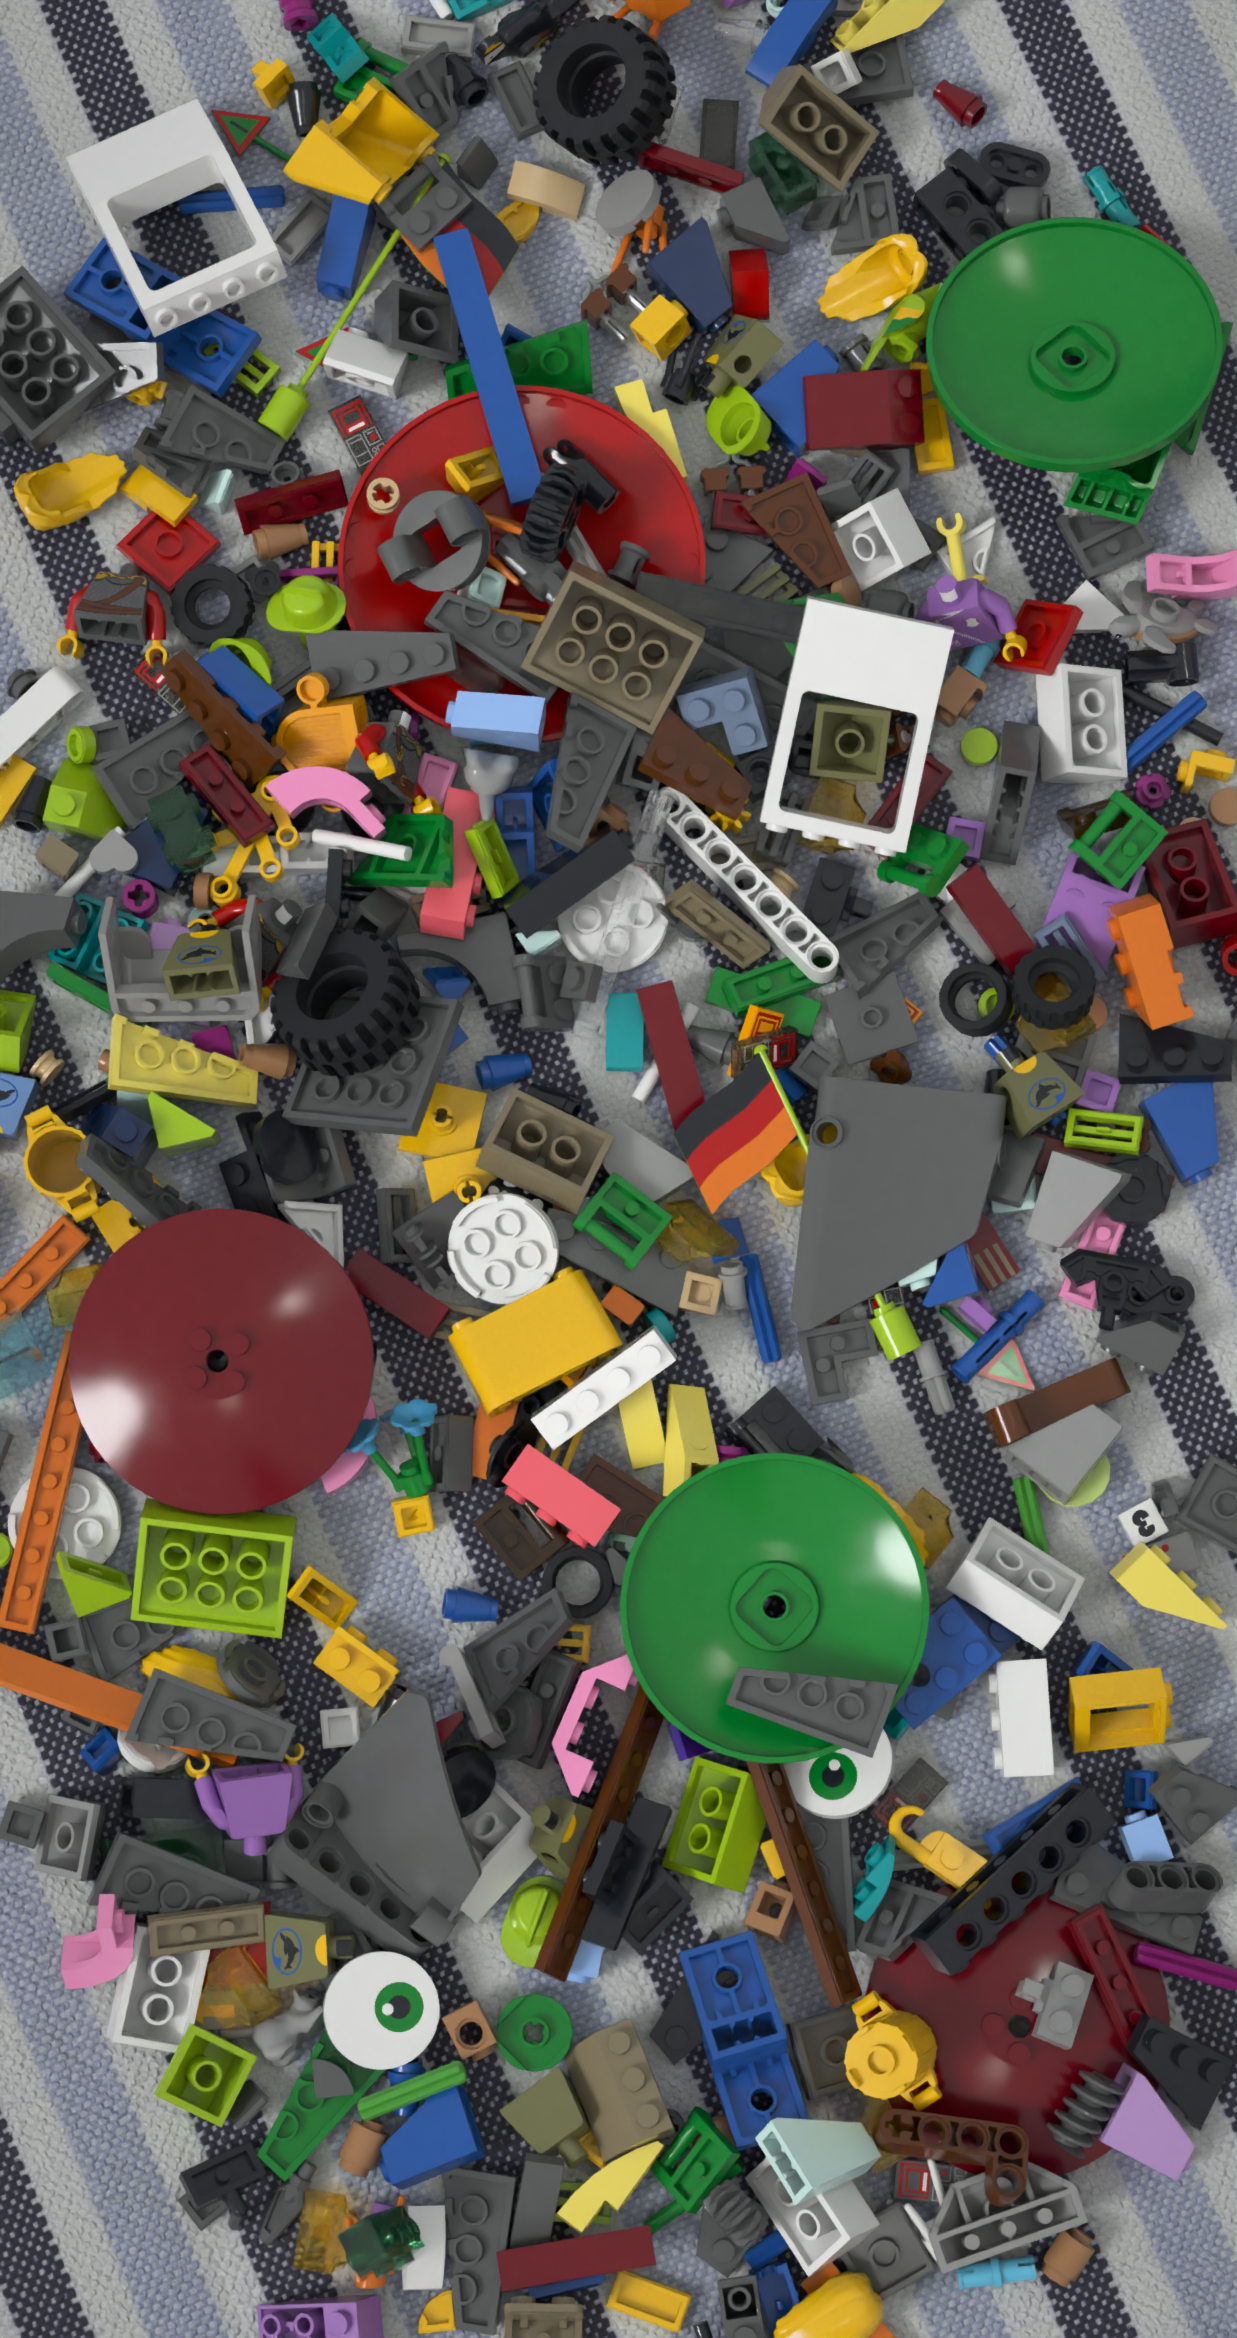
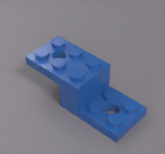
M105 237L102 238L63 293L71 303L124 331L131 343L163 342L164 367L222 398L262 341L257 332L217 310L154 337ZM130 250L150 290L155 291L183 279ZM112 278H122L118 287L106 289L107 283ZM219 344V350L216 354L203 356L205 349L209 345Z
M953 1594L929 1614L927 1639L919 1663L925 1666L929 1672L928 1682L922 1687H916L910 1683L902 1698L895 1705V1709L909 1726L915 1730L1002 1657L1001 1654L1021 1637L999 1622L992 1620L988 1615L968 1602L960 1599L956 1594Z
M753 1931L679 1952V1959L702 2028V2044L736 2149L741 2151L758 2146L759 2144L755 2137L775 2118L809 2119L787 2053L788 2037ZM723 1971H731L737 1975L738 1982L731 1988H724L717 1983L716 1978ZM758 2093H766L772 2097L773 2105L766 2111L757 2110L751 2104L753 2096Z

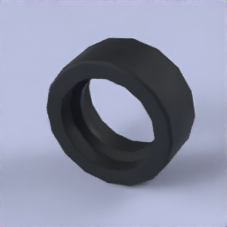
M982 963L964 964L954 969L943 981L939 992V1007L945 1019L961 1034L971 1037L988 1036L998 1031L1008 1021L1013 1008L1012 991L1007 981L993 967ZM981 979L988 981L997 992V1002L994 1009L980 1020L971 1021L964 1019L959 1015L955 1007V999L958 992L965 984L973 980Z
M569 1547L559 1551L548 1562L543 1573V1591L546 1594L556 1588V1577L559 1570L566 1563L574 1560H583L592 1564L600 1576V1589L597 1596L591 1602L583 1605H573L567 1602L573 1618H587L599 1613L608 1604L613 1592L614 1578L608 1561L599 1552L587 1547L585 1549L582 1547Z

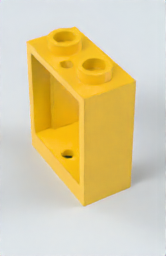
M1161 1667L1069 1677L1068 1725L1074 1753L1165 1743L1166 1728L1172 1726L1169 1705H1173V1693L1171 1683L1164 1682ZM1149 1704V1708L1091 1714V1710Z

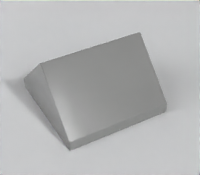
M48 1794L45 1810L47 1813L42 1826L34 1870L83 1882L93 1880L107 1804Z

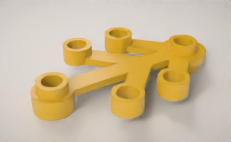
M270 775L258 783L255 792L251 793V795L269 817L273 813L279 828L276 832V840L285 850H293L300 843V834L293 827L289 814L273 797L267 796L268 791L265 786L279 776ZM212 809V813H213V815L215 816V818H216L220 823H223V821L219 818V816H218V815L215 813V811ZM229 829L215 834L208 830L202 831L195 839L196 847L206 856L214 855L220 848L238 842ZM268 834L246 848L239 842L223 875L216 877L211 882L209 895L219 907H223L241 898V888L237 881L255 846L261 859L259 871L263 878L268 882L274 883L283 877L284 868L279 860L276 859ZM285 834H294V837L291 841L283 842V837ZM206 839H213V843L210 847H202V844ZM276 865L277 870L274 874H266L269 866ZM228 884V890L225 893L219 894L217 892L220 886Z

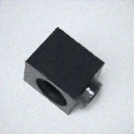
M775 743L735 765V770L752 785L748 797L753 804L764 798L767 781L756 782L751 778L750 773L756 768H763L769 772ZM788 765L783 787L791 783L792 772Z

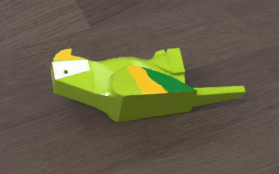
M938 283L915 294H909L892 308L874 339L860 371L868 370L882 347L885 348L884 352L899 364L907 363L912 358L916 359L919 357L920 349L918 342L926 337L930 311L943 283Z

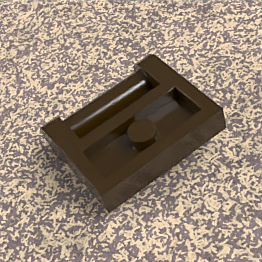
M1128 789L1120 791L1144 811L1143 806L1131 797ZM1109 799L1072 810L1069 807L1057 810V818L1062 831L1073 840L1075 838L1079 840L1110 803ZM1121 812L1104 833L1122 828L1130 817Z
M505 1495L472 1524L521 1582L569 1543L571 1539L566 1537L568 1534L566 1530L562 1532L556 1524L552 1527L535 1515L539 1508L526 1500L521 1506L551 1541L541 1548L509 1509L517 1501Z

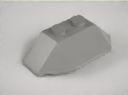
M1028 2161L1026 2188L1018 2199L1008 2207H998L988 2201L984 2190L985 2172L950 2184L928 2237L940 2272L944 2274L1087 2223L1088 2219L1074 2183ZM1003 2177L997 2178L998 2186L1003 2192L1013 2193V2185L1008 2179Z

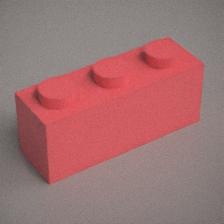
M527 1444L502 1480L508 1486L504 1491L505 1494L521 1505L526 1500L533 1503L539 1508L535 1515L552 1527L557 1522L567 1527L570 1531L566 1537L583 1549L588 1544L596 1548L621 1512L619 1507L529 1444Z

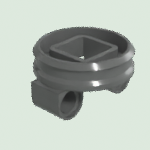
M428 491L413 498L403 508L396 521L393 538L382 543L377 548V552L394 584H404L410 581L419 588L428 591H457L471 584L483 571L491 549L490 528L484 513L470 497L452 491ZM440 523L450 545L461 547V549L437 564L423 534Z

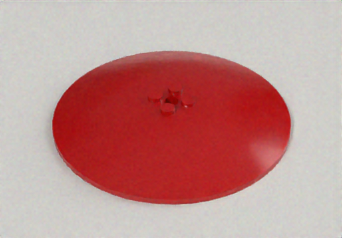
M515 385L540 472L545 473L546 469L550 467L543 457L544 449L551 446L557 450L558 442L566 439L621 490L617 500L601 514H597L584 501L576 522L578 529L605 574H608L609 569H614L621 553L619 548L621 542L627 541L641 546L651 553L650 560L643 564L642 572L704 585L706 554L698 510L682 475L663 448L628 417L589 397L556 388ZM478 391L445 401L405 425L377 453L359 479L344 516L338 546L339 589L345 595L347 602L345 616L351 631L437 633L425 625L424 620L444 592L424 590L410 581L404 584H394L377 552V548L385 541L393 538L398 516L413 498L434 490L456 492L446 478L445 463L448 459L493 446ZM378 478L393 480L400 491V504L398 508L387 515H380L374 512L367 501V488L373 480ZM505 483L476 503L480 508L492 514L522 524L530 505L528 503L512 508ZM382 489L377 490L378 498L373 499L376 502L383 500L385 504L389 503L390 494H393V492L385 493ZM440 523L423 534L437 564L461 549V547L450 545ZM493 526L490 531V552L512 572L513 570L494 553V548L508 531ZM565 548L561 556L557 558L568 571L573 559ZM487 561L485 565L486 567L498 571L490 562ZM507 579L499 609L546 615L550 607L546 601L541 602L536 599L522 583L516 586ZM457 645L460 671L389 688L396 697L415 712L451 730V724L445 723L449 701L456 702L458 691L531 696ZM562 688L558 689L546 706V721L541 743L561 740L567 699L571 694Z

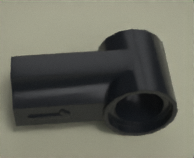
M1175 644L1177 648L1174 654L1162 653L1158 650L1126 651L1124 667L1127 684L1166 682L1168 686L1172 687L1197 684L1199 682L1196 644Z

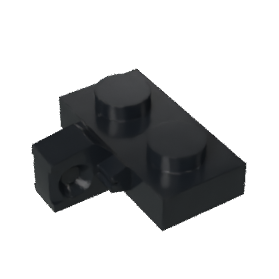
M820 857L802 913L829 938L835 934L839 920L848 922L850 915L864 920L869 918L874 902L857 897L858 889L850 887L855 872L854 867Z

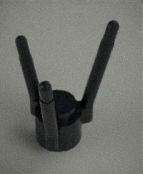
M699 332L696 333L682 368H676L673 373L678 347L668 356L665 375L660 384V387L664 388L662 395L679 405L687 406L690 399L697 401L703 389V382L713 371L709 367L697 383L694 382L696 376L689 371L702 339V334Z

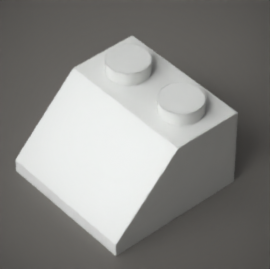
M349 327L348 332L338 329L323 361L327 377L397 400L410 359L408 352L389 348L384 342L380 343L368 339L370 334L357 328Z
M898 488L864 504L831 524L852 574L850 576L856 580L861 591L931 554Z

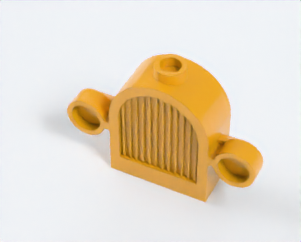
M317 672L308 673L298 681L296 687L298 697L305 704L282 721L277 734L272 736V747L279 744L288 753L281 760L288 771L303 767L320 766L348 773L345 769L356 746L355 738L363 730L365 724L369 722L364 695L327 700L326 697L329 693L327 679ZM321 805L322 808L329 812L340 811V808L336 806Z

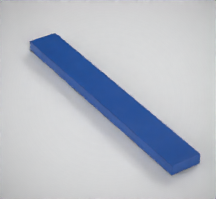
M468 227L433 237V242L511 507L531 503V499L542 476Z

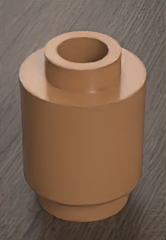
M363 2119L362 2121L353 2120L339 2153V2156L342 2158L338 2166L352 2174L367 2178L369 2171H374L382 2153L380 2148L389 2137L388 2134L383 2132L385 2125L375 2119L363 2121Z
M1077 2227L1071 2228L1070 2231L1059 2232L1042 2259L1045 2263L1041 2271L1054 2282L1067 2288L1071 2281L1075 2282L1093 2255L1095 2249L1090 2246L1093 2239Z

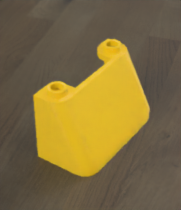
M373 77L365 84L364 90L357 100H351L339 117L330 124L321 119L312 127L283 169V173L292 181L366 205H370L374 201L381 204L392 191V185L417 163L422 165L420 161L427 154L434 155L436 149L432 145L440 134Z
M572 1266L564 1268L552 1276L553 1282L474 1322L471 1317H468L451 1326L453 1333L448 1336V1341L488 1419L505 1412V1408L512 1404V1400L516 1404L522 1401V1398L587 1365L595 1364L596 1357H599V1359L605 1357L607 1360L608 1356H612L623 1348V1342L582 1269L574 1271Z

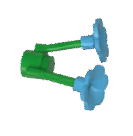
M414 1399L408 1404H399L394 1409L384 1412V1415L379 1416L380 1421L377 1418L371 1420L363 1419L356 1435L344 1453L350 1451L355 1453L362 1450L365 1455H371L391 1480L396 1492L404 1490L407 1497L410 1498L428 1493L434 1487V1480L429 1470L423 1434L425 1433L424 1427L430 1426L435 1422L434 1416L438 1412L437 1405L426 1403L423 1399ZM391 1421V1424L394 1427H399L400 1433L405 1435L412 1459L406 1460L399 1466L400 1472L398 1475L377 1451L378 1445L373 1440L378 1434L377 1429L380 1426V1422Z

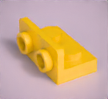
M351 1624L346 1630L338 1626L334 1631V1635L313 1664L375 1708L384 1696L385 1690L390 1688L401 1673L395 1667L399 1660L382 1647L377 1652L373 1651L364 1644L368 1637Z

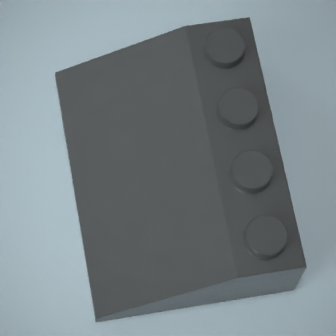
M21 266L0 283V409L13 422L18 434L39 455L73 425L117 373L30 273Z

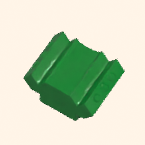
M1172 442L1161 450L1124 466L1094 472L1074 473L1063 506L1138 525L1150 495L1155 490Z

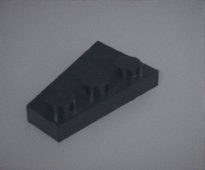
M712 1930L705 1944L721 1939ZM723 1971L717 1976L716 1981L721 1987L731 1988L738 1982V1977L731 1971ZM686 1977L682 1980L649 2034L673 2065L678 2063L702 2042V2028Z

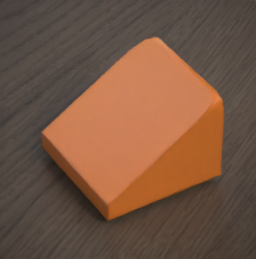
M617 1285L612 1287L601 1302L606 1310L628 1326L636 1323L645 1308L644 1304Z

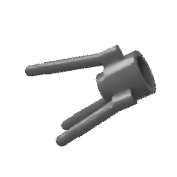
M713 885L709 893L715 897L718 887ZM662 903L656 905L657 910L670 922V926L678 928L681 938L687 942H695L698 948L708 946V940L703 938L679 917H676Z

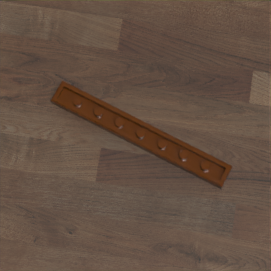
M641 1684L534 1969L558 1981L565 1982L567 1980L582 1939V1932L594 1905V1902L582 1892L584 1874L588 1867L593 1865L598 1852L599 1837L604 1830H607L610 1821L614 1820L625 1824L665 1717L646 1695Z
M746 1761L831 2008L841 2006L861 1996L862 1991L783 1763Z

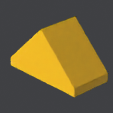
M493 446L448 459L445 463L446 478L449 484L457 493L470 497L475 503L504 483Z
M308 1565L286 1595L290 1600L334 1631L344 1623L359 1602L310 1565Z

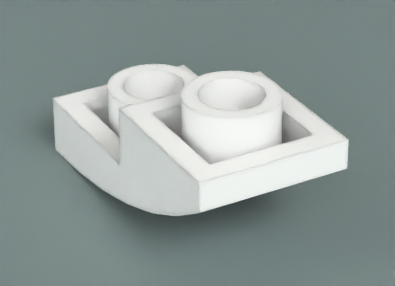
M445 2205L407 2206L404 2208L405 2249L401 2250L403 2290H440L443 2286L445 2266Z

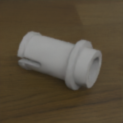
M740 1260L724 1261L721 1263V1269L718 1270V1277L722 1279L724 1306L728 1310H740L748 1306L744 1278L748 1271Z

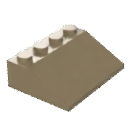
M573 560L521 664V668L570 693L577 694L653 735L704 640L706 627Z

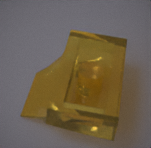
M820 777L808 812L863 823L867 813L860 806L856 798V785L836 778ZM803 831L800 832L797 840V845L830 856L837 851L854 850V848L839 845V839L824 836L823 841H816L802 837Z
M1047 974L1035 983L1036 993L1041 999L1046 1001L1060 1002L1067 999L1071 994L1054 974ZM1021 1014L1015 1024L1016 1028L1037 1053L1056 1047L1066 1048L1096 1031V1023L1089 1015L1084 1016L1077 1025L1073 1024L1070 1028L1064 1030L1060 1028L1056 1029V1031L1047 1028H1037L1034 1024L1023 1020Z
M693 1199L666 1204L664 1210L671 1214L673 1218L656 1241L679 1263L698 1258L735 1255L740 1243Z
M102 1263L62 1271L55 1287L45 1290L54 1328L73 1326L79 1305L90 1283L103 1266Z
M921 1487L904 1508V1511L925 1532L924 1539L926 1542L924 1548L929 1553V1556L925 1559L924 1568L929 1569L954 1538L949 1523L952 1510L925 1488Z
M243 1945L229 1947L208 1962V1978L201 1993V1998L224 2029L239 2025L253 2027L284 2005V2000L275 1989H268L266 1976Z
M311 2188L307 2189L293 2268L332 2274L336 2267L353 2262L345 2218L347 2216L352 2217L356 2235L360 2219L347 2206L346 2194Z

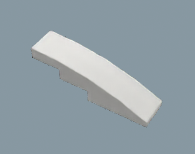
M298 832L301 840L299 845L293 850L283 849L277 842L276 836H269L276 859L279 860L284 868L283 876L327 873L329 849H343L314 843L312 841L313 832ZM339 832L351 835L349 832ZM285 834L283 837V842L291 841L294 837V834ZM205 840L202 847H210L213 840ZM239 841L220 848L217 853L211 856L203 855L200 852L201 872L213 873L214 879L222 876ZM256 846L239 878L263 877L259 871L261 859ZM344 849L347 853V859L353 860L354 869V851ZM269 866L267 868L266 874H274L277 870V866Z

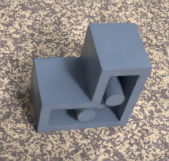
M752 666L681 685L676 698L683 720L691 729L722 722L733 756L769 746L773 734Z

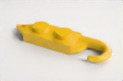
M906 1805L900 1807L892 1814L889 1820V1833L896 1838L895 1844L957 1890L988 1862V1860L946 1832H932L924 1837L920 1843L905 1834L901 1828L903 1818L909 1814L918 1816L925 1814L924 1810L917 1806ZM991 1899L985 1903V1909L992 1905Z

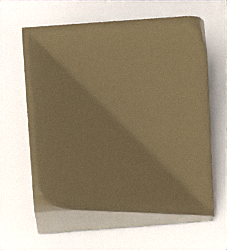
M51 833L35 853V858L39 865L62 881L66 882L75 873L79 861V853Z

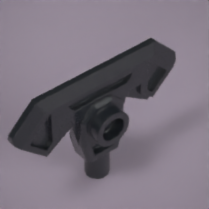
M1077 1249L1062 1258L1059 1265L1076 1288L1095 1280L1097 1311L1101 1312L1098 1327L1105 1331L1113 1330L1115 1316L1121 1314L1132 1288L1148 1301L1169 1289L1172 1284V1280L1157 1263L1085 1249Z

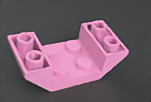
M627 1654L582 1672L552 1741V1746L571 1795L578 1798L581 1791L590 1792L598 1772L591 1769L594 1761L567 1750V1746L569 1743L576 1745L585 1724L579 1722V1718L584 1707L592 1710L600 1688L594 1686L596 1679L622 1691H625L627 1684L635 1687L638 1679L635 1676Z

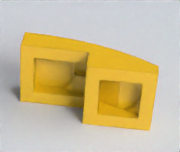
M141 464L119 487L120 492L148 512L151 509L174 527L179 524L198 502V496L195 493L192 498L184 496Z

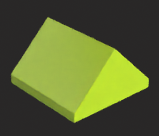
M150 1092L147 1098L159 1149L166 1157L219 1145L222 1138L215 1129L156 1093Z

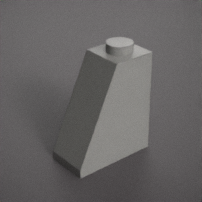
M606 1119L594 1126L615 1136L601 1165L608 1178L614 1171L656 1204H659L695 1181L687 1163L619 1119L611 1124Z
M1052 1151L1025 1236L1035 1239L1034 1246L1055 1253L1057 1248H1069L1127 1185L1132 1174L1064 1151Z
M1092 1404L1012 1443L1007 1450L1005 1461L1063 1505H1066L1119 1439L1123 1426L1119 1424V1419L1111 1411L1105 1408L1100 1410Z

